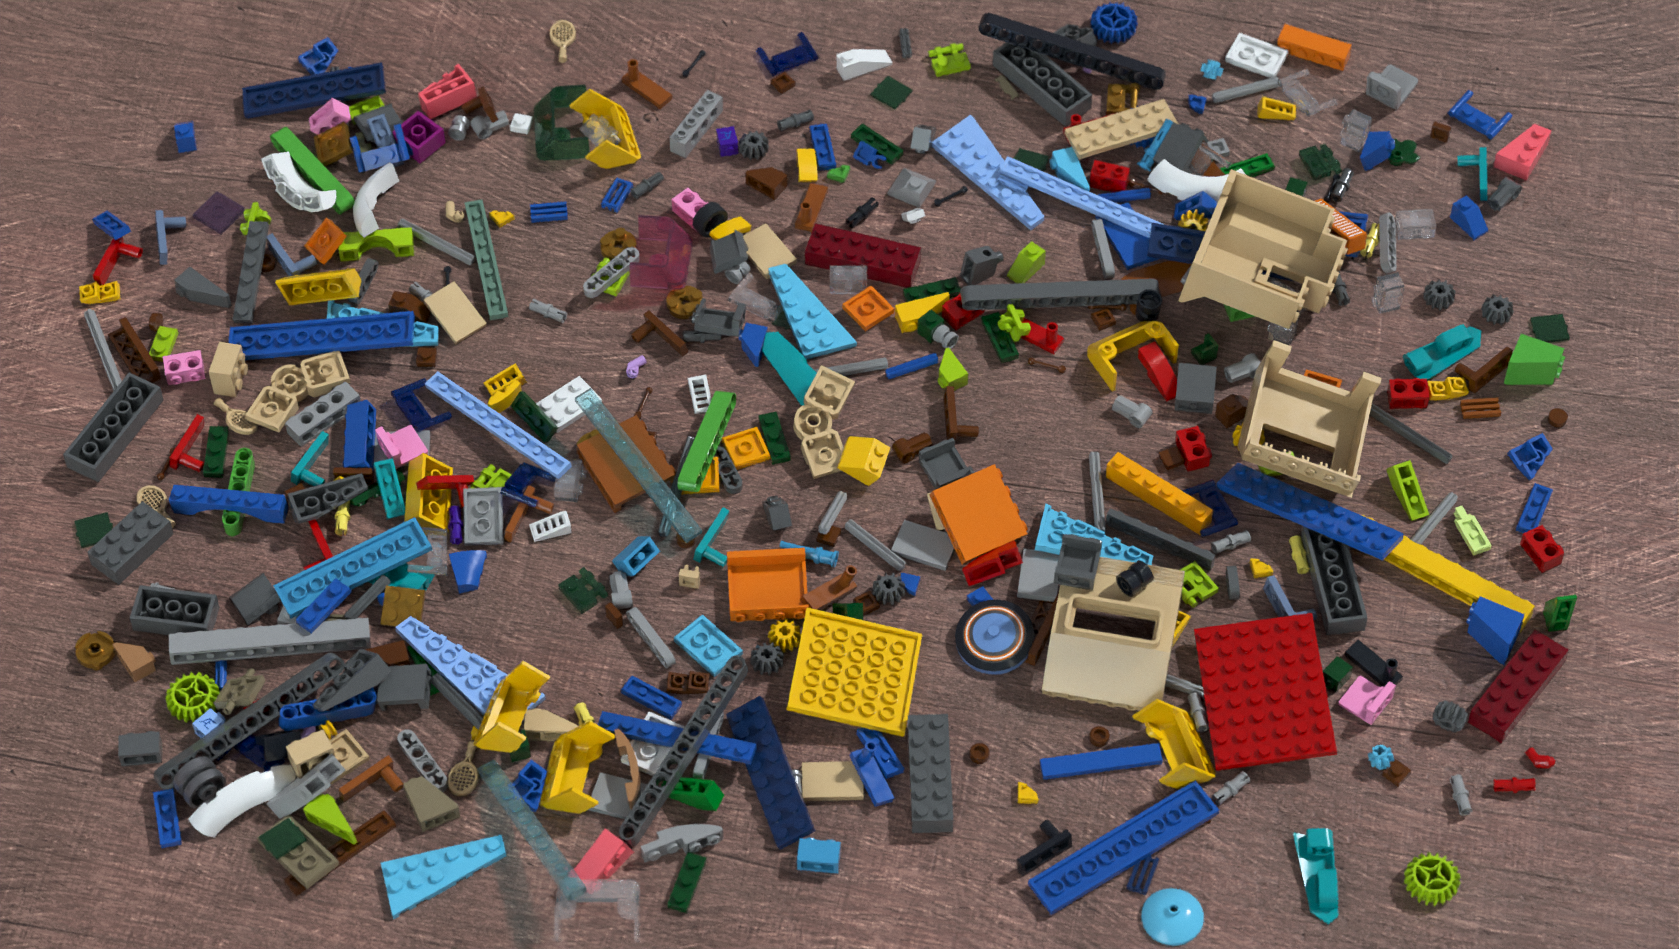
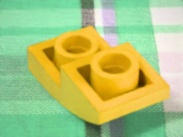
M796 149L799 182H817L815 149Z
M740 216L720 224L711 230L709 235L714 240H718L734 233V230L741 233L750 232L751 225Z
M117 281L100 286L97 282H93L79 287L81 303L96 304L121 299L120 285Z
M1447 377L1445 381H1427L1429 400L1453 399L1468 395L1469 393L1463 377Z
M514 380L510 386L506 387L504 393L497 391L494 396H491L487 405L498 413L510 407L518 393L522 391L521 383Z

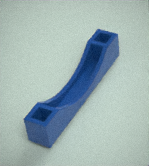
M173 485L168 500L175 514L194 515L205 510H230L251 515L265 522L281 524L285 523L289 510L285 495L185 485Z

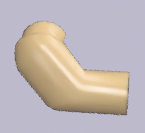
M447 201L445 203L446 217L455 223L462 222L464 213L462 211L459 213V210L455 211L454 202Z

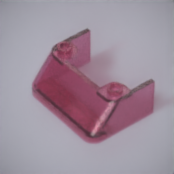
M638 215L639 239L667 241L665 254L652 255L649 263L630 262V286L662 289L684 288L687 285L693 249L692 237L670 217Z

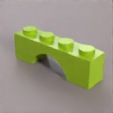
M412 227L376 230L364 238L359 232H345L344 234L347 237L339 246L341 262L360 260L364 252L375 247L387 248L394 253L395 257L414 256Z

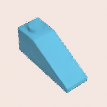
M1073 148L1052 151L1050 167L1052 170H1055L1057 177L1089 191L1090 187Z

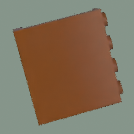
M637 415L576 445V454L614 513L621 510L622 504L667 481H670L672 484L676 474L674 467L667 463L664 452L656 446L657 443L654 436L648 434L646 424L643 420H639Z

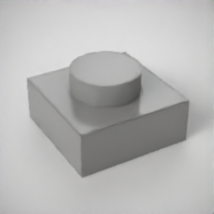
M1224 138L1209 141L1206 144L1212 160L1227 157L1230 154Z

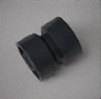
M1146 289L1139 294L1135 311L1139 321H1156L1158 319L1162 304V296L1159 292Z
M1141 560L1136 561L1127 571L1124 570L1116 576L1119 588L1129 597L1135 595L1141 590V587L1144 588L1154 580L1151 569Z

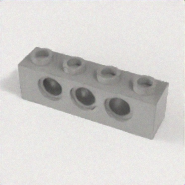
M709 90L704 93L670 136V152L683 158L690 154L722 113V96Z
M345 381L328 394L321 396L310 406L305 407L297 415L290 417L285 422L287 434L300 447L304 446L316 438L322 431H326L345 418L347 405L360 402V395Z

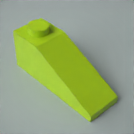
M1411 460L1387 468L1386 471L1392 488L1410 521L1428 516L1429 512Z
M321 793L303 808L309 822L354 845L356 844L357 840L352 829L331 795Z

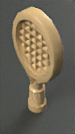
M560 20L552 25L549 34L552 43L560 48L559 62L564 63L567 61L566 47L575 40L576 31L571 22Z
M217 398L214 401L216 407L226 412V423L231 430L242 435L253 434L257 431L258 424L246 420V411L229 408L221 398Z
M153 485L142 487L136 495L137 504L139 505L142 501L147 503V505L150 504V507L171 522L173 528L176 523L166 514L168 499L165 492Z
M468 742L465 760L456 764L449 772L447 781L449 790L456 796L470 794L478 783V771L472 763V758L477 746L473 745L474 742Z

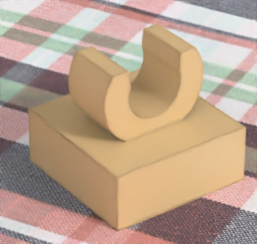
M685 565L684 569H680L679 586L699 589V567L696 566L695 571H691L689 566Z

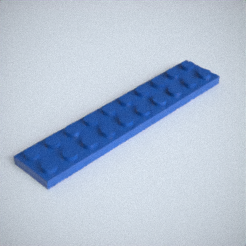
M413 311L230 327L229 343L242 346L245 360L323 354L332 351L346 352L413 346L415 315Z
M1240 463L1233 466L1217 482V489L1380 560H1384L1403 540L1404 533L1271 476L1264 475V473Z
M1195 780L1028 880V885L1052 915L1219 814V809Z

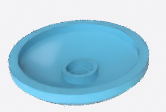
M1167 888L1153 893L1145 901L1141 920L1145 931L1154 940L1165 945L1177 946L1192 941L1200 933L1204 922V913L1198 900L1190 893L1180 889ZM1174 908V909H1176L1177 911H1176V912H1172L1170 909Z

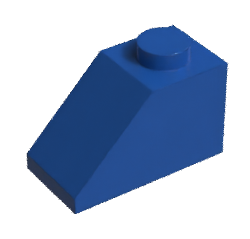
M194 122L175 123V137L179 153L196 151Z
M1389 131L1368 133L1360 156L1365 171L1370 170L1390 157L1395 147V141L1392 139Z
M1202 191L1175 204L1174 219L1181 220L1182 214H1186L1188 210L1194 213L1196 209L1199 215L1204 212L1203 218L1211 219L1217 202Z
M1467 195L1453 203L1450 218L1473 240L1488 232L1479 207Z
M746 323L744 330H740L739 340L741 341L742 350L754 366L759 367L768 327Z

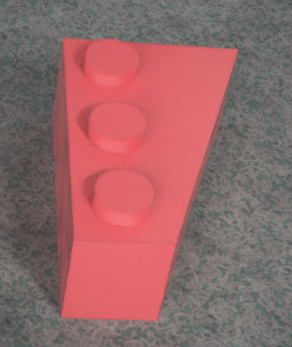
M459 63L454 66L455 69L449 74L446 72L442 75L443 78L437 83L433 82L418 94L422 111L429 119L453 110L477 97L474 82Z
M1537 124L1532 125L1496 153L1493 167L1527 181L1549 143L1551 130Z
M604 829L569 875L568 879L592 897L634 851L610 831Z

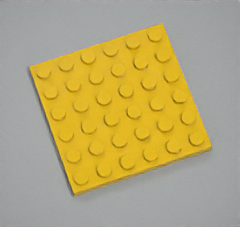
M807 608L786 710L904 737L922 634Z

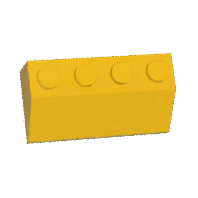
M355 268L288 276L276 280L275 283L290 306L359 297L361 278Z
M422 453L408 464L404 522L415 517L424 533H448L452 489L417 490L416 482L425 476L453 475V468Z

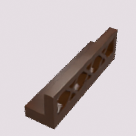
M126 317L120 319L121 328L109 333L108 338L131 374L138 377L141 376V373L150 374L151 377L145 380L151 383L160 380L161 376L157 365ZM122 334L125 335L124 342L115 340V337ZM125 347L134 349L132 355L124 353ZM133 360L141 361L140 367L132 366Z
M1059 592L1054 602L1040 600L1031 618L1034 633L1037 632L1038 635L1028 653V658L1025 661L1027 664L1036 665L1051 634ZM1045 602L1052 604L1048 611H1045L1043 607ZM1044 617L1043 624L1037 626L1036 619Z

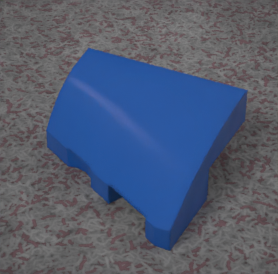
M327 37L314 44L311 50L298 56V61L311 75L325 73L338 53V49Z
M1542 433L1510 450L1507 454L1519 471L1527 479L1532 480L1545 462L1546 457L1552 451V447Z
M469 550L449 554L459 594L479 588L480 576L483 573L485 558H487L486 551Z
M530 760L518 773V778L505 791V795L523 807L536 812L547 771L533 760Z

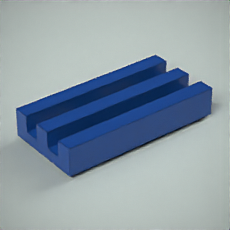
M616 177L601 202V207H608V210L614 209V212L618 213L629 195L630 189L633 188V183ZM619 183H621V186H620L619 189L616 191L615 196L613 197L612 201L609 203L610 198L612 197V195H613V193L615 192L616 188L618 187Z
M566 201L530 205L531 223L568 220Z

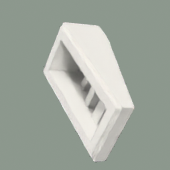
M707 376L688 378V385L695 414L704 413L711 402ZM704 384V387L693 388V386ZM705 391L703 394L695 395V392ZM707 397V400L696 401L698 398ZM708 403V407H697V405Z
M567 511L556 513L529 524L534 542L572 533ZM540 528L542 533L538 534L537 529Z

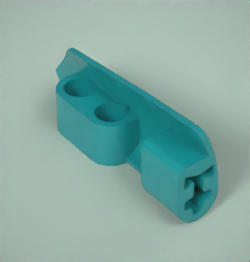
M1464 324L1458 325L1438 335L1434 342L1404 354V364L1415 378L1427 379L1428 381L1480 348L1481 330L1471 326L1466 328Z
M767 332L762 352L800 405L803 406L804 397L817 372L807 364L805 357L779 332Z
M405 563L382 575L387 576L391 581L388 586L426 591L435 576V572ZM380 576L368 582L374 584L380 578Z
M1312 828L1306 830V835L1293 833L1310 912L1329 925L1339 917L1333 832L1327 828Z

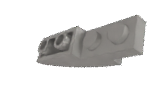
M331 753L301 779L298 777L267 802V805L281 819L324 792L331 786L330 783L345 771V768Z
M689 824L667 828L656 832L657 840L641 846V856L644 862L655 861L668 853H675L683 848L685 854L687 852L695 853L703 847L716 845L723 840V829L721 826L708 824Z

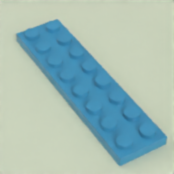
M414 517L273 586L290 619L300 615L335 578L350 589H353L433 549Z

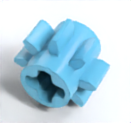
M1208 59L1207 64L1202 63L1200 71L1204 72L1203 77L1216 80L1217 76H1222L1224 68H1220V62Z
M1384 745L1372 747L1373 753H1368L1371 767H1376L1379 770L1390 767V762L1394 761L1391 748H1387Z

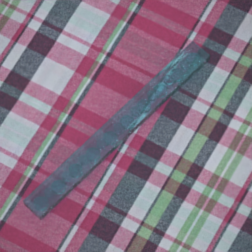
M589 388L576 396L575 402L682 539L688 543L702 534L700 526L593 390Z
M494 759L477 768L480 777L567 900L571 901L586 893L587 889L496 760Z

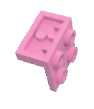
M412 425L392 434L385 432L382 426L375 429L377 443L388 459L393 458L395 469L408 464L422 453L428 454L426 446Z
M1358 676L1339 700L1338 705L1372 725L1392 700L1396 685L1389 681L1385 687H1378L1364 677Z

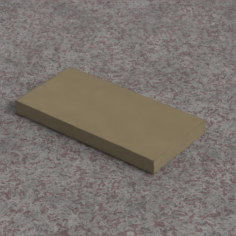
M290 814L257 838L258 843L306 889L339 865V861Z

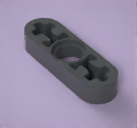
M368 258L358 274L361 278L359 297L348 298L349 302L361 303L378 270L377 260Z
M718 446L715 455L719 454V456H722V462L718 458L719 478L728 493L738 494L743 488L742 479L725 448ZM728 467L731 469V472L722 473L721 469ZM731 478L734 484H737V486L734 487L733 485H731Z

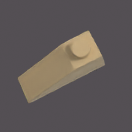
M534 708L532 710L527 709L525 713L524 730L527 739L530 741H556L559 736L578 727V725L547 710Z

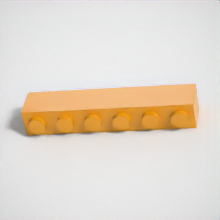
M1117 452L1107 463L1106 478L1195 533L1201 535L1211 524L1213 509L1123 454Z

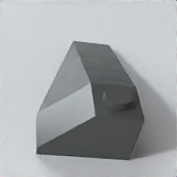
M361 473L288 494L289 509L295 523L300 524L318 519L366 491L368 486Z
M360 649L345 663L344 672L334 677L333 686L326 688L312 706L314 709L325 711L384 682L387 679V675L391 672L390 668L379 654Z

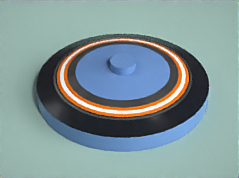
M995 599L980 602L969 608L960 618L955 631L956 647L962 660L978 672L994 675L1010 672L1022 665L1028 658V653L1035 638L1033 624L1022 608L1009 601Z

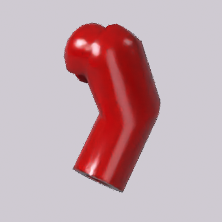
M1533 747L1525 752L1536 768L1548 769L1555 765V759L1552 756L1538 755Z

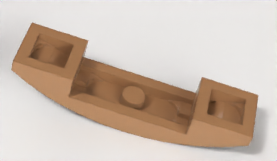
M615 729L620 756L628 755L633 782L625 783L630 810H632L640 794L639 767L629 740L619 729Z

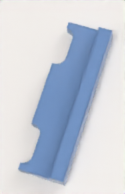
M1000 174L996 181L1015 191L1019 190L1023 194L1028 189V185Z

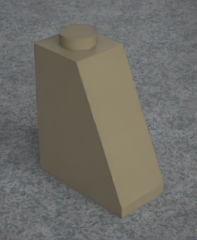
M423 776L411 778L403 783L405 795L422 832L460 818L458 804Z

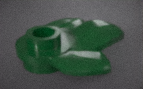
M1394 138L1395 147L1388 158L1392 165L1400 166L1404 162L1413 164L1420 159V156L1414 153L1417 147L1415 141L1404 140L1400 142Z

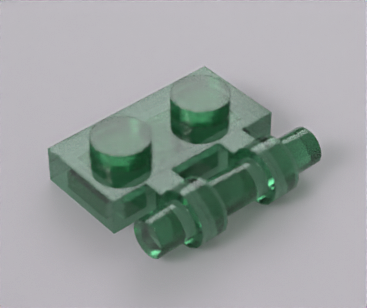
M1326 144L1320 146L1321 150H1318L1316 145L1299 150V157L1314 181L1331 176V170L1336 174L1342 172L1340 162L1334 158L1332 149Z
M585 567L579 570L582 576L580 579L572 575L558 584L559 590L581 614L598 604L595 597L600 595L604 599L608 596L605 586L602 583H598L594 578V574L591 571H587ZM588 583L592 587L590 591L585 587Z

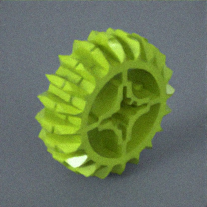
M191 672L190 676L183 674L181 679L176 677V683H170V689H167L165 700L173 717L176 716L179 721L184 719L186 723L189 720L194 722L210 708L216 712L214 701L220 692L213 678L209 679L207 674L202 676L200 672L197 675ZM200 689L207 691L208 694H204ZM178 701H182L186 706H182Z
M1429 851L1427 856L1421 853L1418 858L1414 857L1412 862L1408 863L1404 873V884L1407 885V891H1412V898L1418 897V903L1424 900L1426 906L1429 902L1436 906L1439 901L1443 905L1446 900L1450 901L1457 894L1460 886V874L1457 873L1458 868L1453 866V860L1446 861V855L1440 858L1438 852L1435 856H1432Z

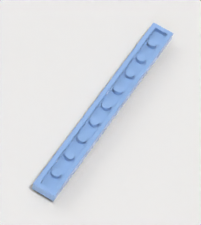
M1008 156L999 169L1000 174L1148 238L1150 237L1151 224H1162Z
M436 372L425 383L428 390L557 479H560L572 467L568 460L441 373Z

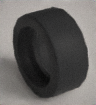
M709 202L695 214L692 225L701 236L705 238L711 237L709 235L710 231L727 221V211L718 203Z

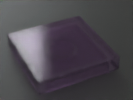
M216 191L193 213V217L222 235L244 213L245 208Z

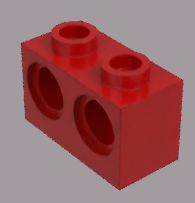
M1389 379L1387 388L1389 409L1427 408L1429 402L1427 379Z
M1194 426L1176 431L1175 443L1185 460L1184 465L1187 472L1209 467L1212 452L1209 447L1207 448L1205 435L1203 432H1200L1199 427Z
M1543 525L1523 533L1520 545L1541 573L1562 563L1564 556L1563 548L1555 542L1550 531L1546 530Z

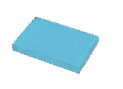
M703 614L674 637V642L713 677H716L722 671L732 656L743 655V650Z

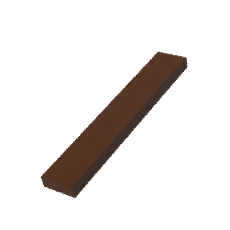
M385 810L353 831L357 840L355 845L341 839L327 849L339 861V865L332 871L397 827ZM292 874L283 879L295 896L306 890Z

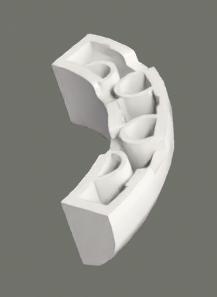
M289 152L274 153L262 158L268 178L273 180L278 194L291 206L298 210L319 212L334 205L336 190L319 191L308 185L297 172Z
M1164 159L1151 172L1148 182L1163 193L1168 192L1177 196V199L1182 201L1204 191L1218 203L1229 174L1218 177L1197 176L1174 167ZM1241 168L1237 170V172L1245 175Z
M392 163L386 164L369 177L357 194L353 206V217L355 226L363 238L379 229L371 211L377 202V196L383 194L391 186L399 182Z
M291 765L271 767L270 771L261 774L259 771L248 774L218 791L215 799L208 804L203 803L188 820L200 833L215 838L237 816L258 804L271 800L296 780L295 772Z

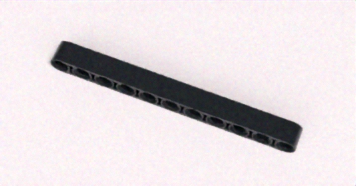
M985 13L981 17L978 30L984 36L1124 81L1138 83L1140 86L1152 90H1160L1164 85L1166 72L1161 67L993 13Z

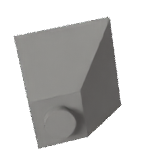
M903 168L887 192V195L920 208L936 184V180Z

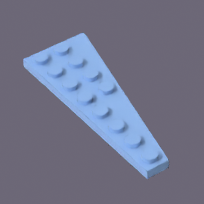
M969 115L932 141V147L1028 229L1032 230L1044 221V215L1027 191L1023 194L1019 190L1015 191L1006 187L1003 183L996 182L1000 176L999 169L1004 159L973 116Z
M411 616L395 627V631L478 712L483 716L485 715L495 688L508 674L500 671L496 665L477 654H471L464 650L463 646L456 645L447 640L446 636L433 632L427 625ZM541 693L537 702H532L527 709L532 710L545 700V695Z

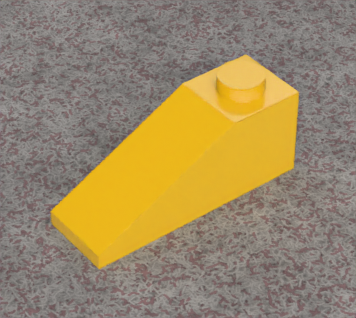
M949 292L895 305V318L901 333L917 330L918 319L930 309L936 314L941 313L942 305L949 300Z

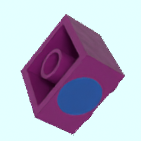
M419 111L401 124L409 156L418 163H422L446 143L444 129ZM394 130V131H392V132H393V137H394V140H395V142H396V144H397V143H398V140H397L396 133H395V130Z

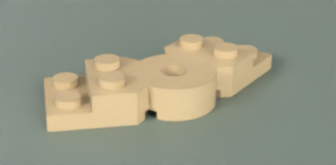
M332 351L305 359L301 362L300 368L292 364L278 368L271 377V386H266L262 389L246 413V420L280 432L285 422L298 411V402L304 400L308 395L318 397L328 394L333 390V387L341 385L345 381L350 383L340 351Z
M822 365L804 397V405L797 410L793 423L795 434L802 440L801 451L806 464L809 465L813 479L841 471L837 466L844 447L838 432L831 429L832 420L839 417L855 385V381ZM815 421L817 425H810L808 422Z

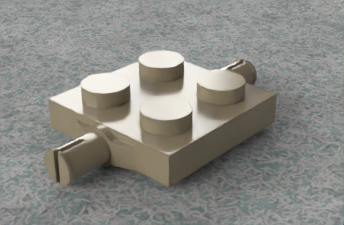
M248 668L242 677L228 679L214 701L216 709H223V712L228 715L237 706L246 707L251 705L265 683L264 676H254L255 670Z

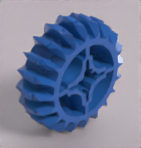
M1109 2L1108 5L1103 3L1101 7L1097 6V9L1093 10L1090 18V27L1093 29L1094 36H1097L1098 40L1103 39L1104 43L1106 41H1110L1111 44L1113 42L1119 44L1120 41L1125 43L1127 39L1131 40L1132 35H1135L1138 26L1137 15H1135L1134 10H1131L1130 6L1125 7L1124 3L1121 5L1117 2L1115 4Z

